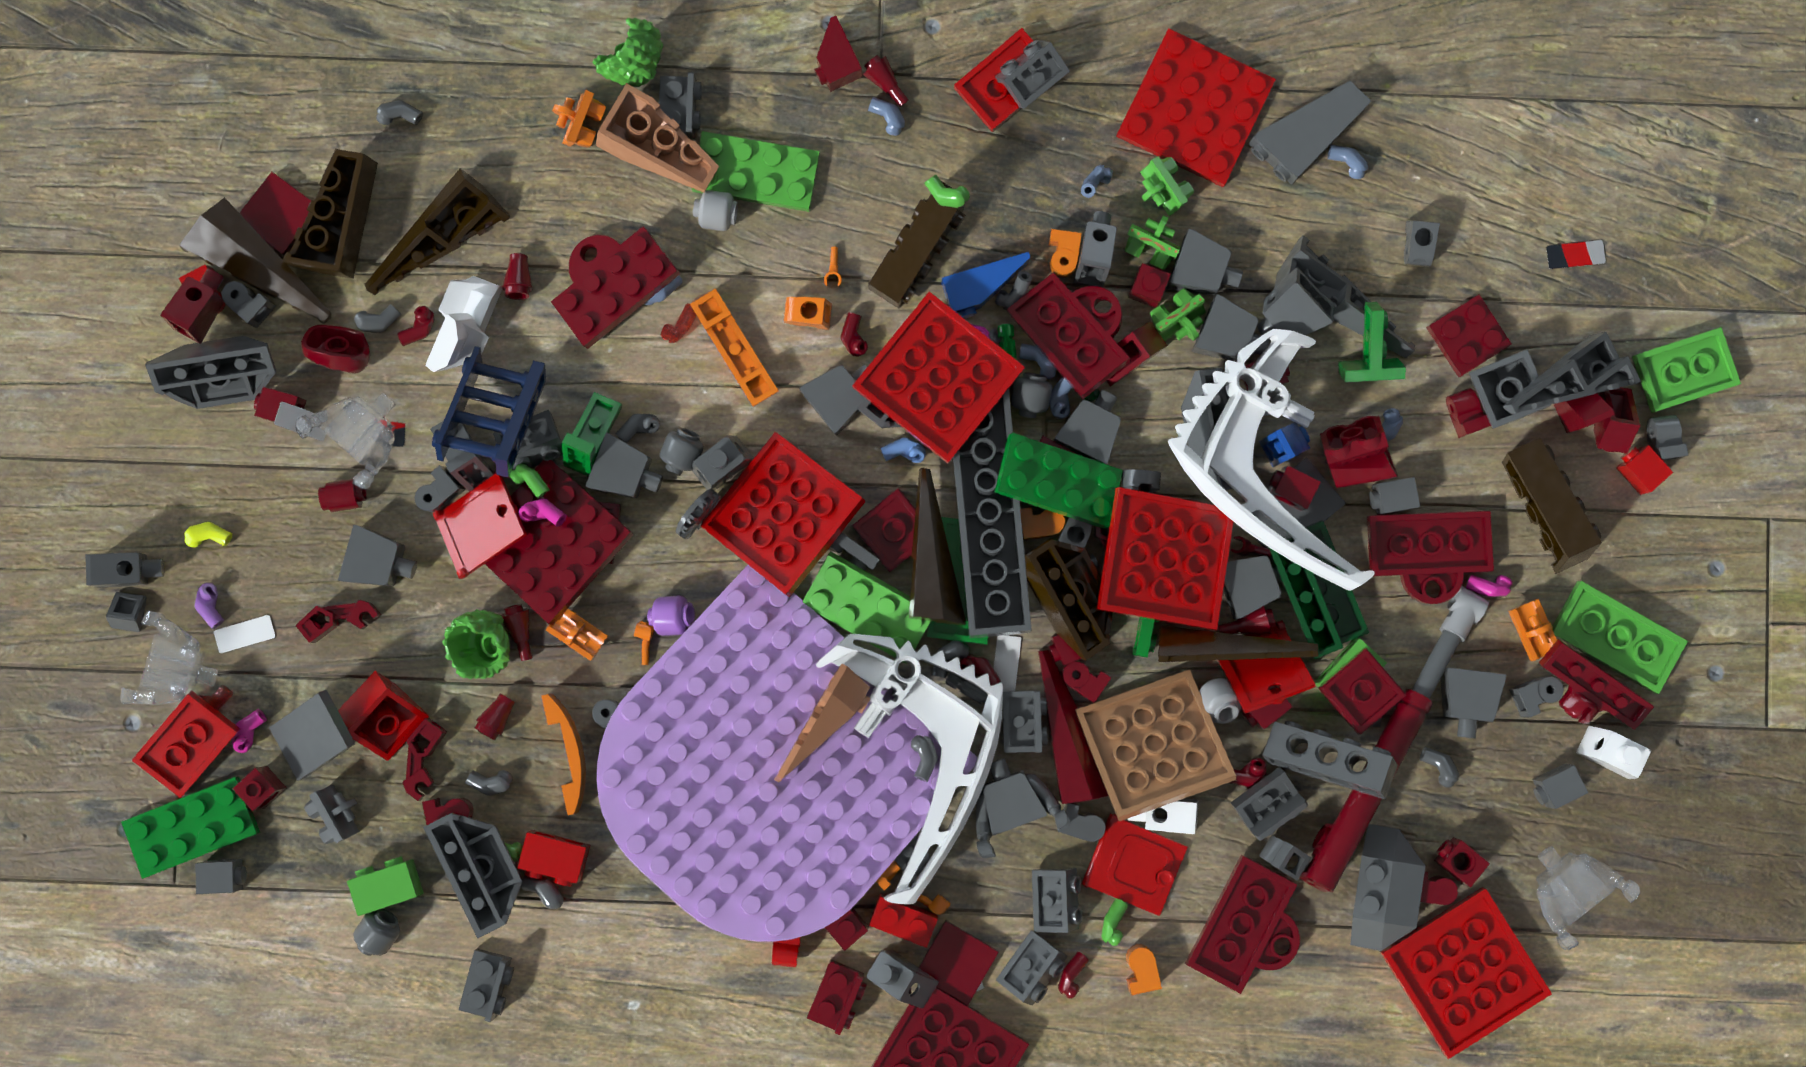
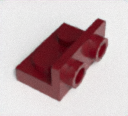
M830 959L807 1019L835 1030L834 1033L838 1035L841 1034L843 1028L849 1030L855 1012L851 1011L854 1000L861 1001L867 983L862 982L864 973Z

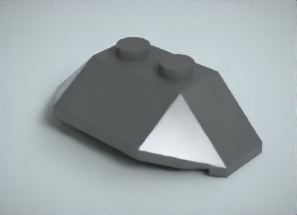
M246 336L206 341L201 344L183 345L145 364L156 393L165 394L178 402L196 409L255 400L257 394L261 393L262 388L266 387L276 373L268 343Z
M1222 368L1195 371L1181 406L1184 423L1187 422L1183 411L1195 409L1192 398L1194 396H1204L1202 385L1214 383L1213 372H1224ZM1226 385L1221 388L1204 410L1188 438V446L1200 457L1230 398L1226 393ZM1209 467L1208 474L1223 489H1233Z
M450 813L424 826L423 828L477 939L506 925L523 879L497 826L455 813Z
M1369 824L1367 827L1353 911L1350 943L1352 946L1382 951L1417 928L1426 865L1400 829Z

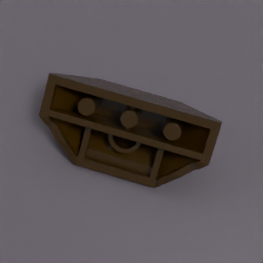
M1049 539L1025 555L1027 582L1055 632L1085 661L1108 646L1111 638L1109 633L1113 612L1097 609L1101 576L1086 549Z

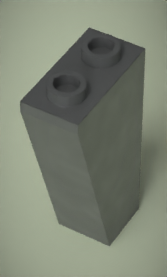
M1348 81L1257 132L1249 143L1252 147L1251 151L1259 160H1266L1274 168L1273 172L1280 180L1288 181L1292 185L1365 110L1371 100L1351 81Z

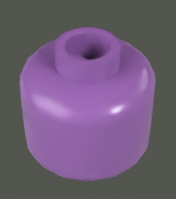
M680 595L659 597L654 601L652 608L648 610L647 619L649 625L653 626L656 633L661 636L682 635L694 623L695 612L692 603L688 602L685 597Z

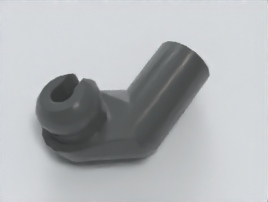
M398 100L382 103L377 108L378 114L376 115L377 121L383 125H389L392 123L393 118L402 117L414 125H418L423 117V112L404 101Z
M633 414L615 435L627 444L636 433L657 432L660 428V421L653 414Z
M916 735L911 741V748L918 752L921 761L914 777L928 782L938 756L932 739L926 735Z
M473 770L465 783L487 796H493L506 792L510 788L513 777L506 770H500L496 776L489 778Z

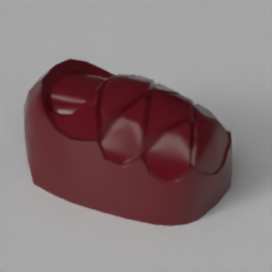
M315 325L307 330L301 341L304 357L318 365L333 370L354 374L360 373L368 366L371 356L369 345L363 332L351 328Z

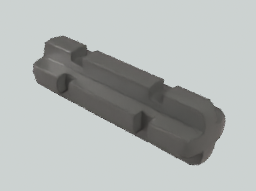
M951 672L949 673L945 681L948 686L954 689L958 688L962 694L980 704L981 702L985 704L988 696L986 692L964 678Z

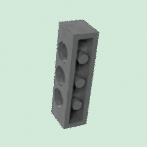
M1285 721L1284 724L1274 722L1262 755L1269 764L1386 800L1398 766L1389 751L1379 747H1373L1372 750L1362 748L1359 742L1348 738H1343V741L1331 738V734L1322 730L1314 729L1313 733L1302 730L1303 727L1291 721ZM1299 744H1308V748L1304 753H1295V748ZM1329 752L1338 753L1335 761L1331 763L1324 762V757ZM1357 762H1368L1365 770L1361 772L1353 771V767Z

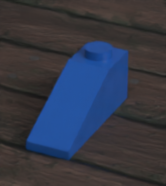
M1029 252L943 277L941 284L948 306L964 319L976 315V310L981 309L1029 263Z
M1295 422L1259 441L1272 468L1310 449L1308 445L1310 437L1303 426L1299 427Z

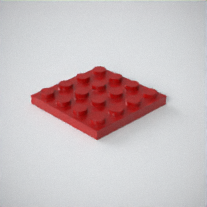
M1168 28L1116 137L1162 159L1172 157L1179 167L1218 186L1224 187L1276 79Z
M929 291L852 385V388L949 464L1023 372L1025 366Z
M774 432L700 526L790 598L866 501L785 438Z
M1122 487L1116 488L1097 609L1217 630L1234 521L1212 504Z
M1484 887L1380 951L1441 1051L1448 1059L1552 995L1496 903Z

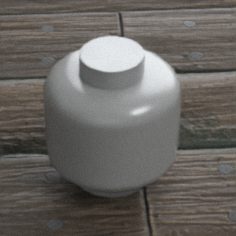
M706 190L705 193L703 192L701 199H695L693 217H698L701 228L727 231L730 225L736 224L738 202L734 201L732 194Z
M1212 679L1206 682L1199 690L1204 708L1214 723H1229L1238 716L1242 709L1228 679Z

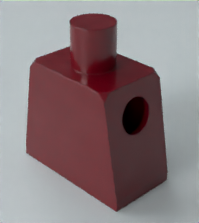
M209 268L200 281L187 277L160 316L173 330L201 344L223 305L224 300L216 291L224 277Z

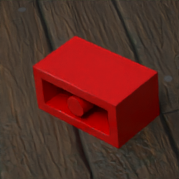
M530 830L526 833L517 868L525 870L524 875L528 877L542 879L543 875L555 878L554 883L571 887L573 883L577 884L582 880L591 845Z
M881 892L869 926L927 948L938 920L937 914L912 904L888 902L884 899L887 894Z

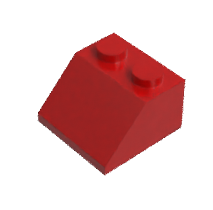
M374 671L338 710L353 740L386 761H389L402 747L421 722L429 717L403 690L377 671Z

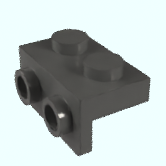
M1038 690L1003 691L1004 753H1042V746H1047L1048 742L1047 727H1041V715H1046L1047 712L1046 697H1040V691Z
M1280 767L1231 802L1245 826L1259 841L1272 835L1276 829L1298 816L1302 810L1308 807L1306 800L1297 792L1286 773Z

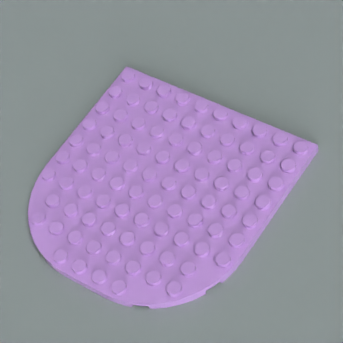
M749 565L740 572L619 703L609 720L601 741L597 761V790L602 814L618 847L646 877L686 913L708 928L728 936L755 942H777L806 936L823 929L842 917L865 895L921 830L932 802L938 778L941 748L923 722L900 704L890 716L885 714L869 738L860 734L854 727L871 704L868 702L862 714L856 712L848 722L781 782L775 781L774 778L834 673L839 668V666L833 663L817 668L816 663L841 642L844 637L812 608L804 604L803 600L795 593L789 598ZM863 680L868 686H870V689L866 694L868 697H870L875 686ZM891 688L881 691V694L884 695L882 698L884 702L888 700L893 701L894 696L891 695L893 692ZM916 735H926L932 739L938 756L928 782L914 777L921 761L918 752L911 748V741ZM969 751L963 774L970 773L978 758L971 751Z

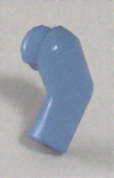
M907 437L898 439L880 448L886 461L901 455L914 463H921L926 456L925 448L920 443Z

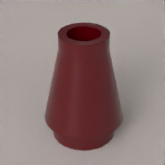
M522 253L510 254L502 286L505 296L509 299H528L529 293L533 290L528 267V256Z
M500 693L496 700L476 719L477 724L474 729L495 741L498 735L502 736L515 702Z

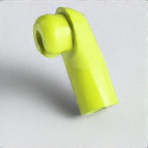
M204 522L190 526L184 533V541L186 545L192 548L198 547L202 541L207 539L227 546L233 534L212 522Z

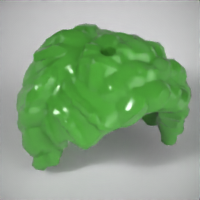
M627 18L626 24L630 26V29L627 32L628 38L625 40V43L618 44L615 47L614 55H598L597 58L593 59V64L596 66V72L606 79H610L622 86L627 83L633 87H640L655 77L656 68L661 59L663 43L660 40V31L653 26L652 22H647L645 19Z
M476 609L454 618L451 626L445 629V639L442 642L447 653L445 658L452 661V667L456 669V673L460 677L468 679L491 678L494 674L500 673L501 670L508 666L510 661L508 655L510 652L509 637L502 626L504 619L501 615L487 610L480 611Z

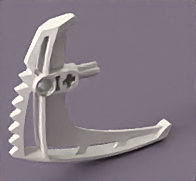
M1272 329L1242 348L1237 354V362L1227 360L1225 362V373L1220 371L1213 372L1214 383L1203 384L1204 396H1194L1192 398L1195 409L1183 411L1187 423L1175 426L1178 437L1168 440V443L1184 471L1200 491L1227 517L1266 546L1294 563L1351 591L1373 577L1375 572L1373 570L1361 572L1308 531L1274 498L1253 470L1254 443L1263 415H1272L1276 418L1282 415L1305 428L1309 426L1315 416L1314 411L1291 400V394L1288 393L1286 387L1279 383L1299 348H1310L1316 341L1295 331ZM1270 339L1271 344L1251 368H1246L1244 363L1264 341ZM1239 379L1247 383L1248 391L1241 388ZM1226 385V393L1230 398L1200 457L1186 443L1204 410L1221 388ZM1209 467L1245 500V504H1240L1208 474ZM1256 510L1261 512L1271 522L1290 535L1294 542L1291 543L1254 516L1252 512ZM1304 549L1311 550L1312 552L1319 555L1328 562L1332 563L1344 572L1313 557L1312 555L1305 552Z
M849 634L816 663V667L821 668L829 663L839 667L841 664H844L861 679L875 686L870 695L869 702L871 704L854 729L869 738L885 714L890 716L900 704L923 722L941 748L938 778L924 826L895 892L884 897L886 901L891 903L914 904L956 842L985 784L999 739L1002 721L1003 686L1002 683L990 686L988 674L975 678L974 665L961 669L958 657L946 662L943 651L930 656L926 644L915 652L910 641L905 642L899 649L891 637ZM853 641L872 643L890 649L896 653V659L893 661L885 656L856 646ZM919 660L964 678L986 692L988 696L982 714H979L960 698L922 675ZM902 661L911 665L912 673L909 678H903L898 673V666ZM891 688L893 690L891 695L894 696L893 701L888 700L884 702L882 700L884 695L881 694V691ZM978 724H980L986 730L978 758L973 772L963 774ZM967 786L947 831L939 832V827L956 787ZM937 844L938 847L912 886L909 887L911 879L930 846Z

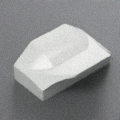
M476 276L466 280H451L439 311L445 318L447 314L469 313L474 317L476 325L485 332L502 287Z
M469 313L447 314L425 366L431 371L437 372L463 365L465 358L471 356L475 346L481 347L482 355L489 337L476 325L474 317Z

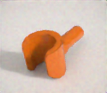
M836 246L831 247L829 272L824 276V284L827 287L828 277L833 274L837 275L839 279L838 287L842 284V277L838 273V247Z
M643 621L637 623L634 637L643 639L641 665H649V646L654 634V628L649 623Z
M922 894L917 899V901L923 903L933 913L938 915L945 913L951 905L940 894L933 901Z

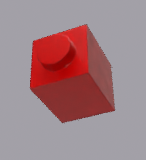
M1649 445L1641 448L1632 447L1627 454L1624 453L1621 456L1623 462L1616 467L1640 495L1651 493L1674 473Z

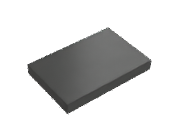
M1307 457L1297 464L1294 469L1321 482L1308 509L1300 511L1276 499L1304 527L1321 520L1325 522L1346 504ZM1257 510L1252 512L1254 516L1282 537L1288 535ZM1256 539L1262 545V547L1269 549L1268 546H1266L1264 543Z
M327 690L317 693L269 727L297 781L306 778L355 745Z

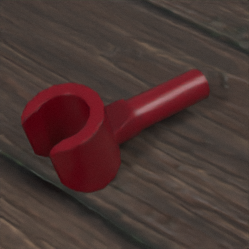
M1241 536L1233 537V539L1243 542L1240 550L1230 549L1233 553L1240 556L1256 553L1272 557L1270 549L1254 545L1250 540Z

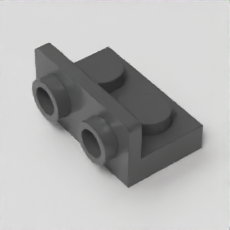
M1035 40L1029 43L1023 49L1024 54L1016 60L1011 59L1003 64L1000 68L1001 72L995 76L999 83L1005 85L1019 108H1026L1070 72L1051 42Z
M688 72V77L660 76L659 104L661 110L671 120L674 119L680 125L679 128L689 139H695V129H700L701 125L700 111H696V100H701L702 97L701 82H697L694 72Z
M549 409L532 416L512 470L516 469V465L521 463L532 468L539 465L543 460H555L558 456L563 455L562 440ZM494 432L496 444H501L503 439L502 433Z
M1077 868L1032 870L1034 932L1070 933L1079 929V925L1082 922V909L1078 903L1081 879L1077 875Z
M1031 930L996 981L1023 1003L1033 1005L1035 1002L1038 1003L1043 999L1048 990L1046 986L1053 977L1056 978L1063 971L1067 955Z
M475 949L458 1010L485 1017L484 1021L487 1022L493 1021L497 1015L501 1016L506 1002V997H502L504 986H509L514 972V967H510L512 957Z

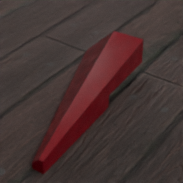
M1049 650L1038 651L1060 802L1067 804L1107 797L1109 795L1076 714V709L1078 708Z

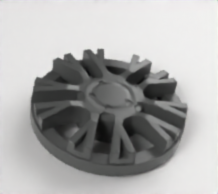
M708 489L688 508L675 530L680 537L688 539L696 529L699 530L701 528L702 520L707 518L720 501V496L713 489Z

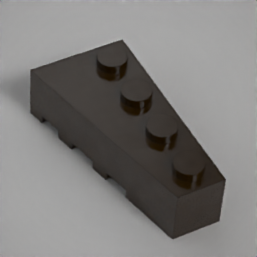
M335 149L319 183L321 186L315 200H311L307 208L309 213L302 228L298 227L294 239H296L290 253H286L282 262L299 270L354 279L378 165L376 161L364 153Z
M942 182L946 188H952L944 182ZM932 194L927 200L921 199L914 209L915 212L911 218L913 222L911 225L906 224L895 241L896 248L894 250L890 249L868 283L869 290L898 309L903 302L908 304L917 290L913 286L919 277L924 280L933 266L930 260L934 254L938 253L940 255L949 242L946 236L952 228L957 230L966 216L962 213L964 206L959 208L941 206Z
M1538 438L1508 452L1502 464L1518 497L1521 499L1526 498V514L1531 523L1539 525L1542 537L1539 541L1544 551L1550 550L1556 562L1551 564L1555 574L1588 560L1602 543L1600 540L1601 533L1594 523H1590L1585 515L1586 509L1582 500L1578 496L1575 497L1571 491L1570 480L1567 474L1558 469L1554 462L1555 455L1549 445H1544L1541 438Z

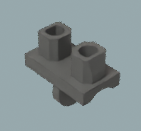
M333 784L309 795L311 800L304 806V809L312 819L321 816L326 826L319 830V836L324 844L334 841L338 843L360 832L353 821L356 818L351 810L352 807L358 804L355 798L346 802L341 792L338 793Z

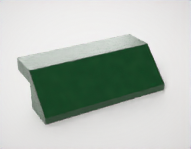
M1323 520L1305 527L1336 552ZM1290 535L1283 537L1291 543L1294 542ZM1269 548L1308 643L1318 644L1319 657L1344 648L1343 643L1369 633L1352 590L1348 591L1314 574ZM1304 549L1305 552H1307L1308 554L1312 555L1313 557H1315V558L1321 560L1322 562H1324V563H1326V564H1328V565H1330V566H1332V567H1334V568H1336V569H1338V570L1344 572L1343 570H1341L1340 568L1336 567L1335 565H1333L1332 563L1328 562L1327 560L1323 559L1322 557H1320L1319 555L1315 554V553L1312 552L1311 550H1309V549Z

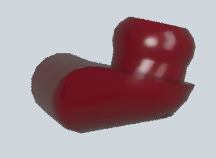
M419 306L415 309L413 327L397 333L402 346L429 336L435 317L433 311L427 306Z
M848 312L840 339L851 355L858 357L864 355L868 350L867 342L857 332L862 316Z
M968 655L959 661L961 669L974 665L975 676L988 674L990 686L1001 682L988 659Z
M1254 758L1241 770L1234 769L1236 780L1229 783L1245 787L1254 785L1266 774V762L1262 758Z
M1076 952L1065 966L1058 984L1059 992L1061 994L1064 993L1069 999L1075 997L1079 992L1080 987L1074 983V980L1089 962V959L1081 952Z

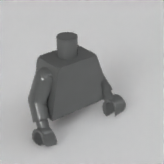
M1005 758L992 762L990 772L994 781L984 784L983 791H981L976 802L977 838L980 840L977 842V849L982 858L996 856L990 844L992 835L1000 834L1045 817L1048 814L1055 818L1058 832L1070 826L1071 821L1064 809L1061 810V805L1053 793L1035 774H1025L1023 770L1011 774Z

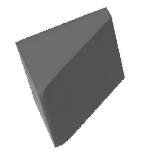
M116 592L106 614L110 627L140 632L147 597Z

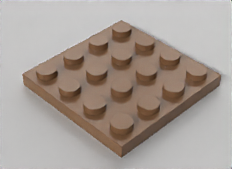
M1190 669L1076 709L1083 733L1119 822L1236 780L1234 769L1213 721L1204 708L1202 696Z

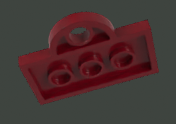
M644 226L622 244L606 235H593L583 239L572 251L569 259V274L574 283L554 298L551 303L581 344L589 349L679 276L680 272ZM593 247L596 248V257L592 261H585L586 251Z
M1053 272L1007 309L1011 318L1082 399L1086 398L1130 362V357L1113 339L1122 324L1120 303L1112 292L1103 287L1086 286L1072 293ZM1100 301H1108L1112 304L1111 309L1106 313L1097 312L1095 306Z
M1490 511L1367 516L1370 570L1375 572L1373 577L1400 575L1401 583L1407 594L1420 603L1440 604L1453 598L1462 586L1464 573L1494 571ZM1431 580L1436 581L1440 586V593L1435 598L1429 597L1425 591L1426 584Z
M1241 855L1185 964L1240 994L1244 990L1255 967L1262 970H1277L1289 964L1298 952L1300 934L1295 922L1284 913V910L1297 884ZM1282 937L1287 938L1290 943L1288 951L1284 954H1277L1274 950L1275 941Z

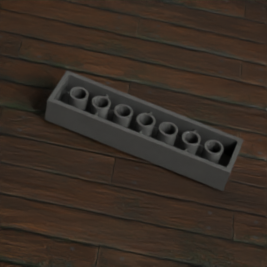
M1009 389L953 457L969 638L1025 634L1032 631L1019 500L994 493L1008 435L1013 433Z

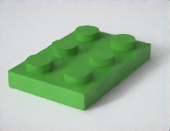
M1722 327L1632 356L1651 413L1741 384Z

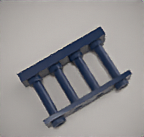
M475 346L471 356L466 357L462 367L463 376L441 429H436L434 432L432 447H435L437 460L444 461L449 448L492 458V461L496 462L497 475L509 478L546 383L545 363L533 360L530 370L524 373L482 363L481 347ZM478 375L521 385L522 391L520 395L511 397L474 388ZM472 399L509 408L513 414L510 420L501 421L464 412L468 400ZM461 423L502 433L503 439L501 444L492 446L456 437L454 434L458 424Z

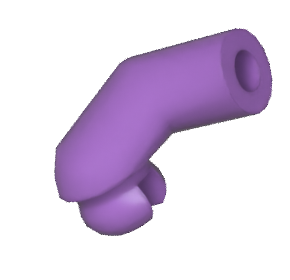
M204 583L198 588L195 609L211 629H215L224 622L223 617L215 609L218 592L214 584Z

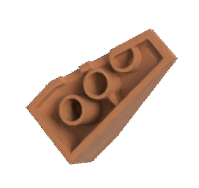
M627 83L597 132V147L623 161L704 193L719 168L714 160L694 140L688 138L679 128L680 125L674 119L671 120L661 110L660 104L653 97Z
M841 664L834 673L774 778L775 781L781 782L848 722L856 712L863 713L870 700V697L866 695L870 686L848 666Z

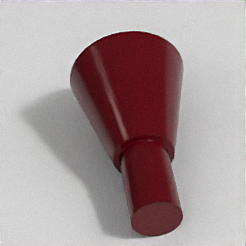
M876 55L864 65L867 71L863 75L884 92L889 93L899 107H902L909 101L899 88L886 56L880 58Z
M522 604L504 608L505 613L501 615L504 619L503 623L514 643L517 644L521 661L532 659L528 641L529 608H523Z
M1265 606L1236 621L1218 625L1221 633L1230 634L1238 632L1271 633L1270 628L1276 626L1272 609L1265 610Z

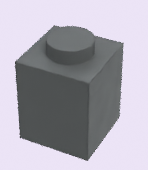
M1415 477L1375 484L1372 486L1373 491L1369 493L1371 507L1376 509L1377 515L1420 507Z
M1563 764L1532 779L1536 786L1533 791L1541 805L1545 804L1548 808L1557 809L1588 794L1575 765Z
M242 859L205 860L195 863L196 894L234 893L242 890L243 885L246 883L247 871L246 867L242 864Z

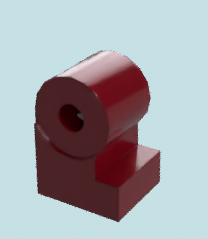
M1467 388L1446 397V405L1458 438L1491 426L1487 415H1484L1479 398L1472 388Z
M1081 662L1067 664L1062 672L1065 684L1092 703L1096 702L1111 679L1110 676L1102 671H1099L1096 677L1090 674L1088 667Z
M440 798L422 802L426 825L450 813L472 818L474 813L472 803L466 798L452 799L443 806H441Z
M1425 871L1420 902L1439 905L1453 903L1458 895L1456 884L1451 879L1440 875L1428 879V872Z

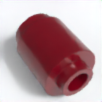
M357 478L328 482L325 486L319 487L318 498L322 510L338 512L361 508L363 501L367 499V493L364 484L359 483Z

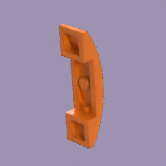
M716 288L690 303L752 406L755 407L778 393L777 387Z
M554 694L541 695L547 724L560 723L573 780L571 783L561 785L567 815L569 816L579 812L583 801L586 784L584 749L577 727L564 705Z

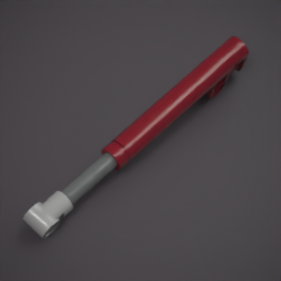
M1463 586L1448 603L1447 609L1450 612L1440 627L1442 634L1412 690L1406 689L1404 691L1406 696L1397 704L1375 747L1389 751L1398 766L1394 777L1426 718L1425 715L1429 713L1433 705L1430 697L1458 644L1466 640L1472 625L1480 621L1488 608L1489 601ZM1366 762L1363 770L1366 769L1368 762ZM1351 790L1334 824L1323 825L1317 833L1312 844L1314 850L1311 856L1313 858L1307 870L1302 872L1299 879L1320 891L1333 892L1378 809L1382 798Z

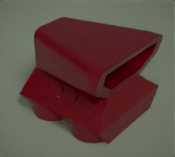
M1379 415L1365 416L1349 425L1332 426L1323 433H1320L1325 456L1336 488L1398 477L1392 456L1387 449L1389 445Z

